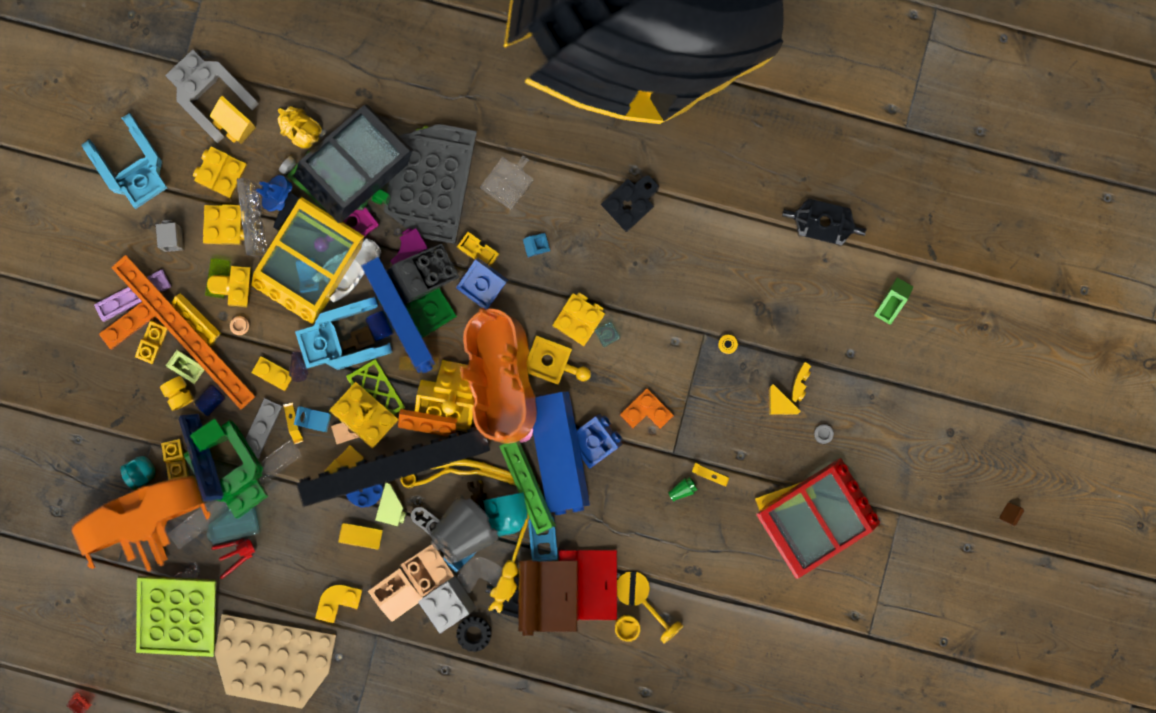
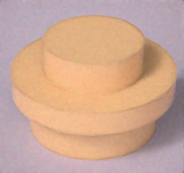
M237 316L231 320L230 329L236 335H244L249 330V322L245 317Z

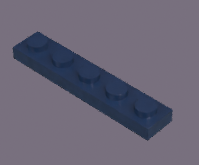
M199 414L180 415L178 420L203 501L222 500L224 494L210 449L208 448L200 452L190 437L192 433L203 427Z

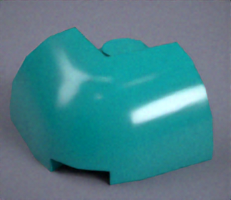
M524 492L483 501L486 516L489 518L487 520L491 525L490 528L496 529L498 537L519 532L524 526L525 520L528 519Z

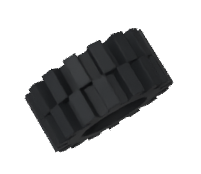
M478 616L468 617L457 628V642L463 649L469 652L481 651L490 642L492 635L491 627L483 618ZM470 627H478L481 630V638L476 642L470 641L467 638L466 632Z

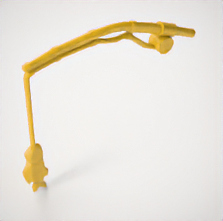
M463 459L433 468L445 469L424 480L416 481L414 474L400 478L402 486L407 489L426 484L450 472L458 475L479 474L516 486L510 471L470 459ZM449 466H469L479 468L480 470L464 471L449 468ZM528 513V519L525 520L524 526L521 529L512 560H508L504 564L497 586L490 592V596L495 597V601L490 604L489 611L496 609L500 613L503 609L502 602L505 600L509 602L516 591L517 585L514 577L518 574V567L515 560L530 518Z

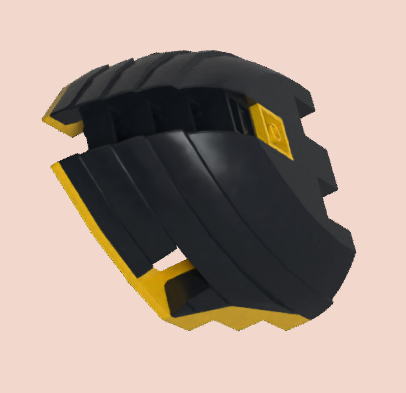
M510 0L504 47L506 48L533 36L548 62L525 81L531 86L582 109L622 120L661 124L688 111L698 101L725 89L737 78L762 67L778 53L783 44V0Z

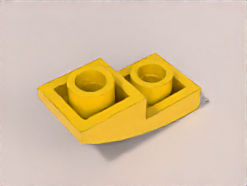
M151 320L144 338L140 341L135 357L153 364L163 345L168 329L163 324Z
M806 362L800 367L793 382L791 401L793 403L797 400L801 401L807 393L804 391L807 386L801 383L802 380L806 381L811 374L809 371L811 366Z
M181 440L161 443L168 480L189 476Z
M342 523L338 543L378 550L383 530Z

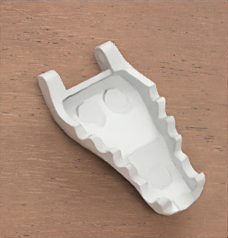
M365 239L362 243L361 250L341 280L335 293L330 297L333 303L348 295L357 286L365 274L361 266L381 255L380 247L374 241ZM349 250L331 258L323 268L334 275ZM320 272L312 278L316 283L324 280L328 284L331 280Z

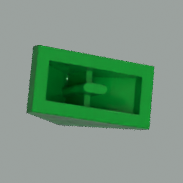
M213 419L190 435L200 452L229 440L222 429V425L216 419Z

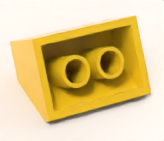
M421 380L416 396L415 411L457 419L456 430L467 432V429L472 427V407L475 404L474 396L472 400L456 397L457 410L454 414L447 415L442 410V404L448 399L449 395L434 392L436 382Z

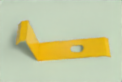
M293 403L283 405L289 433L294 444L303 442L298 426L294 425L296 416Z
M695 463L692 469L693 473L725 487L729 481V477L700 466ZM714 474L717 476V479H714L711 476Z

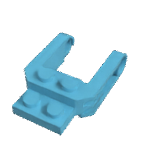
M128 113L121 119L128 126L129 132L145 154V158L139 159L115 177L90 139L81 145L109 189L114 193L126 195L132 206L137 209L167 189V186L159 176L162 160L133 116Z
M375 297L320 313L314 326L295 332L307 369L326 363L340 370L393 352L390 343L381 347H372L344 357L342 356L340 343L332 322L377 308L378 304Z

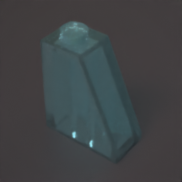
M255 507L238 519L234 517L230 509L208 525L207 537L209 541H212V544H217L261 533Z

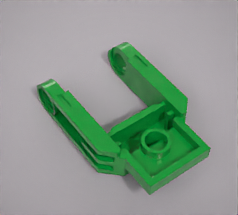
M229 420L222 425V429L241 458L243 465L237 467L220 480L224 496L222 500L216 501L225 502L234 517L238 519L266 499L268 494L259 481L262 476L263 466L238 426L232 420ZM187 451L184 453V457L187 463L189 464L190 468L194 472L191 459Z

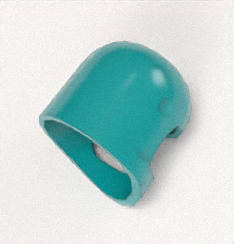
M138 456L120 466L124 482L135 491L155 477V467L145 456Z

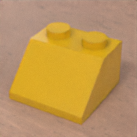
M223 96L219 98L210 115L214 120L212 124L219 130L223 128L228 132L226 137L233 143L238 141L242 144L256 127Z

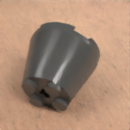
M462 495L452 502L430 535L433 539L431 541L433 547L438 551L441 550L445 554L444 558L450 564L458 562L498 540V533L496 529L490 528L491 525L487 520L489 518L470 498L464 500Z

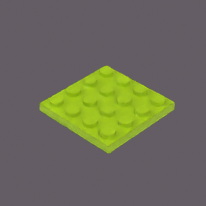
M138 576L136 653L214 657L216 580Z

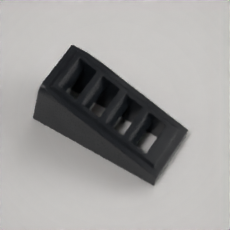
M291 192L288 193L285 206L279 211L273 227L277 231H280L299 200Z

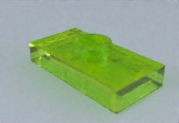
M211 258L208 279L213 275L229 276L231 261ZM206 285L205 296L225 299V295L211 293Z

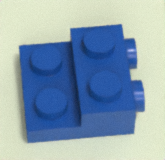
M601 414L595 416L577 430L581 458L589 469L623 445L621 443V435L617 431H612L610 420L606 416H601Z

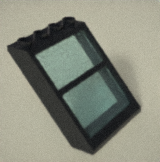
M366 104L298 162L294 176L338 223H342L408 165L413 150Z

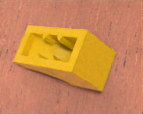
M349 445L324 472L336 473L338 472L337 468L346 465L349 468L356 467V462L363 461L364 457Z

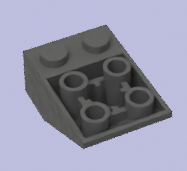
M442 244L395 263L387 271L404 305L459 278Z

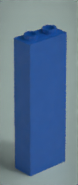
M379 257L363 264L361 267L417 372H422L423 374L433 369L432 366L435 365V362Z
M569 391L535 397L537 416L533 427V435L547 507L550 513L555 512V516L567 514L566 510L572 509L573 512L583 511L584 506H589L590 502Z

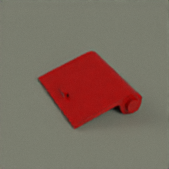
M559 550V561H578V620H617V550Z

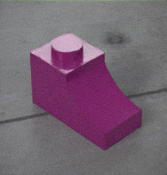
M409 228L402 232L403 236L400 237L401 248L398 254L390 260L392 265L428 250L417 229L412 230V228Z

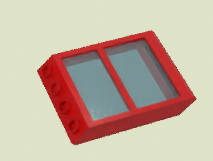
M841 458L766 504L756 514L796 579L870 534L880 524L877 514L871 508L868 499L863 495L857 481L854 480L847 465L844 464Z

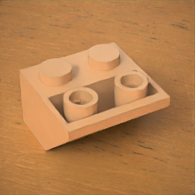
M433 545L428 546L401 564V567L421 597L455 576L453 570L443 559L444 557L441 552L436 550Z
M402 568L368 591L379 608L391 621H394L418 604V601L423 598Z

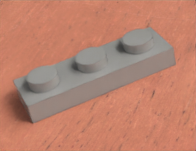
M265 398L246 437V441L258 459L283 407Z

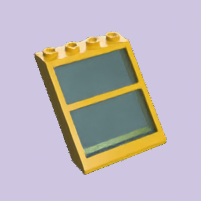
M301 197L255 269L251 286L299 315L302 319L314 324L361 250L364 235L343 222L338 223L330 214Z

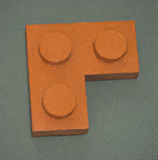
M648 389L640 394L620 414L632 428L644 417L648 416L661 429L674 416Z

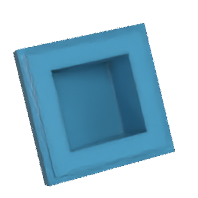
M545 233L523 239L528 257L550 251Z

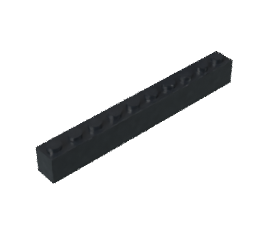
M476 427L467 429L466 434L460 435V432L448 435L449 439L443 441L440 437L430 440L431 444L423 446V443L411 446L412 450L406 452L403 448L394 451V455L386 457V454L374 457L375 461L369 463L367 460L356 462V467L349 468L348 465L339 467L336 473L330 474L329 471L319 473V478L312 480L310 476L299 480L300 483L296 484L302 507L489 452L490 448L487 438Z

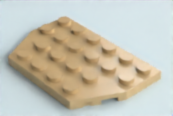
M222 614L214 653L226 695L303 708L330 672L336 635Z

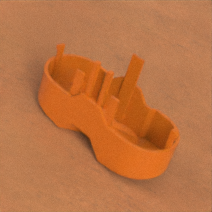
M480 308L479 312L468 321L464 330V350L469 354V363L467 368L461 367L462 379L469 381V387L475 399L472 413L478 431L483 436L500 443H515L525 438L531 432L537 416L535 394L529 383L526 363L529 355L526 333L521 323L514 317L497 309Z
M186 476L143 487L104 504L74 524L72 533L81 555L87 558L88 568H96L90 554L119 542L122 545L128 562L136 559L129 543L130 541L136 543L147 571H150L152 569L140 540L148 541L157 564L162 566L164 561L168 560L163 546L170 544L165 532L167 522L199 507L202 508L206 520L210 518L211 513L206 509L205 504H207V501L202 499L196 477Z

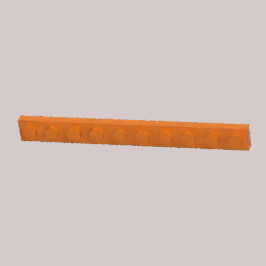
M127 255L123 256L111 267L241 410L256 397Z

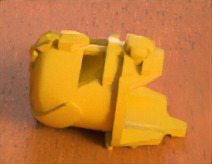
M290 106L287 110L278 109L280 113L278 123L281 135L287 136L292 140L291 142L300 148H309L318 141L321 127L313 118L308 117L302 108Z

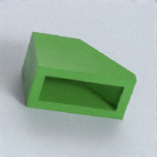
M896 278L874 316L891 325L909 299L913 286Z

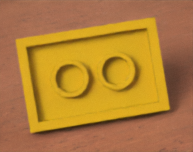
M357 382L330 409L334 416L372 449L399 420Z

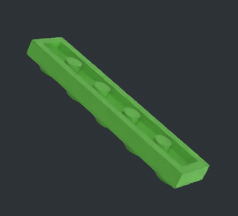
M520 441L502 444L499 447L519 493L524 492L527 513L536 534H541L555 527L556 525Z

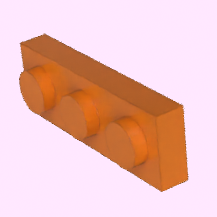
M141 302L99 333L109 349L112 350L156 316Z
M400 409L398 428L442 436L456 433L457 419Z

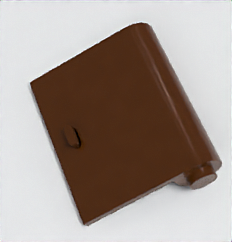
M519 561L518 632H522V636H534V632H577L578 561Z

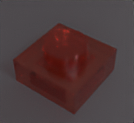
M77 692L66 706L74 713H87L91 704Z

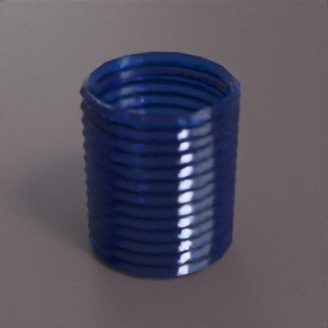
M384 311L376 312L365 319L375 341L382 340L394 333Z
M210 385L194 401V404L206 416H209L210 413L223 403L225 397L213 385Z

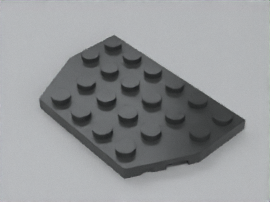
M438 124L399 135L413 151L408 165L389 181L387 193L391 199L388 205L385 204L384 212L405 228L417 229L421 238L456 244L477 131Z

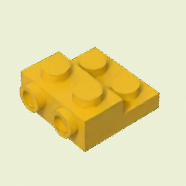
M210 147L202 155L201 159L204 161L201 167L197 166L193 176L196 177L194 181L231 199L247 164L218 149Z
M204 205L203 244L242 245V240L246 238L243 221H246L247 213L242 205Z
M578 292L577 295L574 293L571 295L552 326L584 347L605 316V313L602 312L604 308L596 303L592 306L586 302L588 298Z

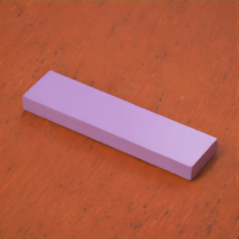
M163 270L147 277L160 292L172 287ZM127 287L94 304L102 322H105L140 304L142 301Z

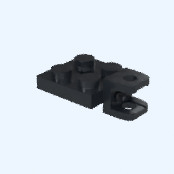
M648 175L641 178L635 185L628 178L601 203V206L625 232H628L655 207L649 199L657 193L659 185ZM647 183L652 184L650 189H646ZM624 201H632L631 210L623 209Z

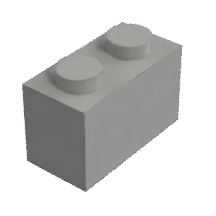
M173 220L161 221V224L156 225L159 249L164 252L184 250L181 226L173 223Z

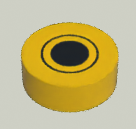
M724 335L718 342L719 350L724 354L733 353L738 346L736 338L732 335Z

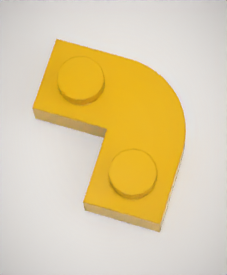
M346 585L329 587L320 598L315 619L335 623L339 605L358 609L363 590Z

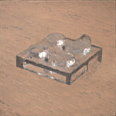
M522 155L518 163L514 164L502 157L480 186V189L509 210H512L534 181L523 170L529 159H525V156Z

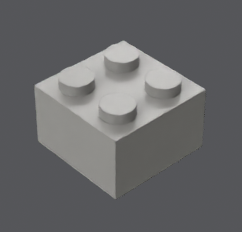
M455 576L418 601L439 633H442L477 608Z

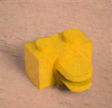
M231 266L230 276L213 275L208 279L207 287L213 294L228 295V306L247 308L251 268Z

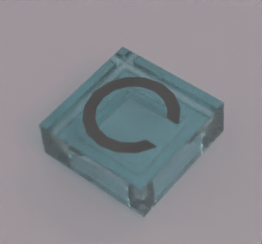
M612 322L594 331L604 348L620 339Z

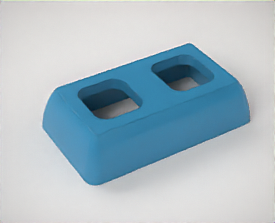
M529 519L532 561L557 560L555 527L549 529L547 535L538 536ZM549 543L551 552L540 555L538 553V544Z

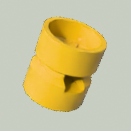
M182 376L173 378L160 386L164 397L169 398L167 402L172 411H176L195 400L190 390H186L187 384Z
M623 615L616 620L615 632L621 640L630 642L639 636L640 625L635 617Z

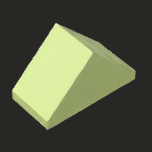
M176 350L166 364L168 368L194 384L204 371L198 362L179 350Z

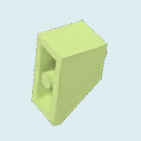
M385 483L375 520L399 526L400 523H404L406 512H404V506L390 483Z

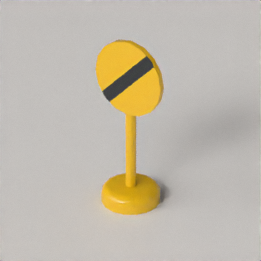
M626 572L617 580V597L622 603L629 606L643 603L666 629L661 635L660 640L664 644L667 643L684 625L681 622H676L669 626L646 601L650 591L649 582L646 577L638 572Z

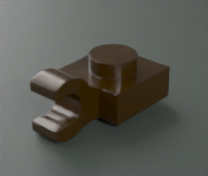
M368 326L351 332L352 338L340 343L343 351L354 346L359 351L375 344Z
M473 481L468 482L467 488L473 493V495H470L471 500L486 513L483 501L487 500V494L483 493V481H476V488Z

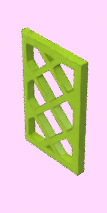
M376 359L346 376L351 386L354 384L352 380L354 376H363L361 387L367 392L374 393L373 397L375 399L377 394L387 396L385 408L393 415L400 412V409L405 408ZM376 366L379 371L378 377L367 374L369 367ZM366 377L377 379L375 390L364 388ZM380 380L385 381L388 386V394L378 392ZM390 398H395L400 407L395 410L388 409Z

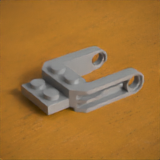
M194 50L188 53L165 75L177 87L176 101L217 143L224 136L193 105V101L198 100L218 78H221L252 111L259 105L218 61H204Z

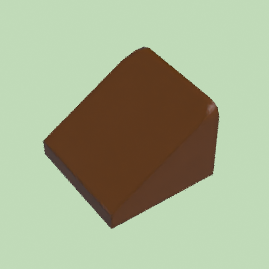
M1007 503L999 519L1010 526H1016L1024 509L1012 503Z

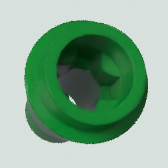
M689 477L680 481L668 494L674 502L695 494L698 488L693 479Z

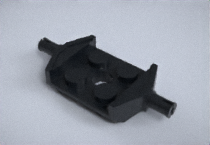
M809 198L799 210L794 212L784 209L782 217L795 220L799 237L803 236L833 243L840 247L851 234L865 236L867 228L855 226L850 208ZM821 217H828L830 225L827 227L820 224Z

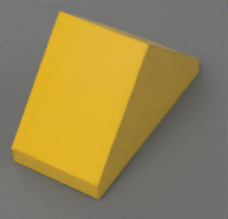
M774 384L769 387V415H797L801 412Z

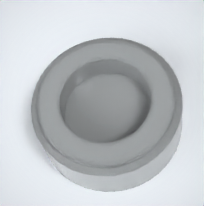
M289 156L282 163L279 171L287 175L294 168L296 160Z
M820 425L814 431V438L818 443L826 444L833 439L834 432L828 425Z

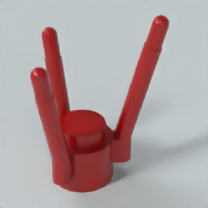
M242 538L211 548L216 550L238 545L236 550L220 557V561L238 553L240 557L244 555L243 558L220 576V579L225 578L243 562L253 557L252 553L256 551L250 538L246 540Z

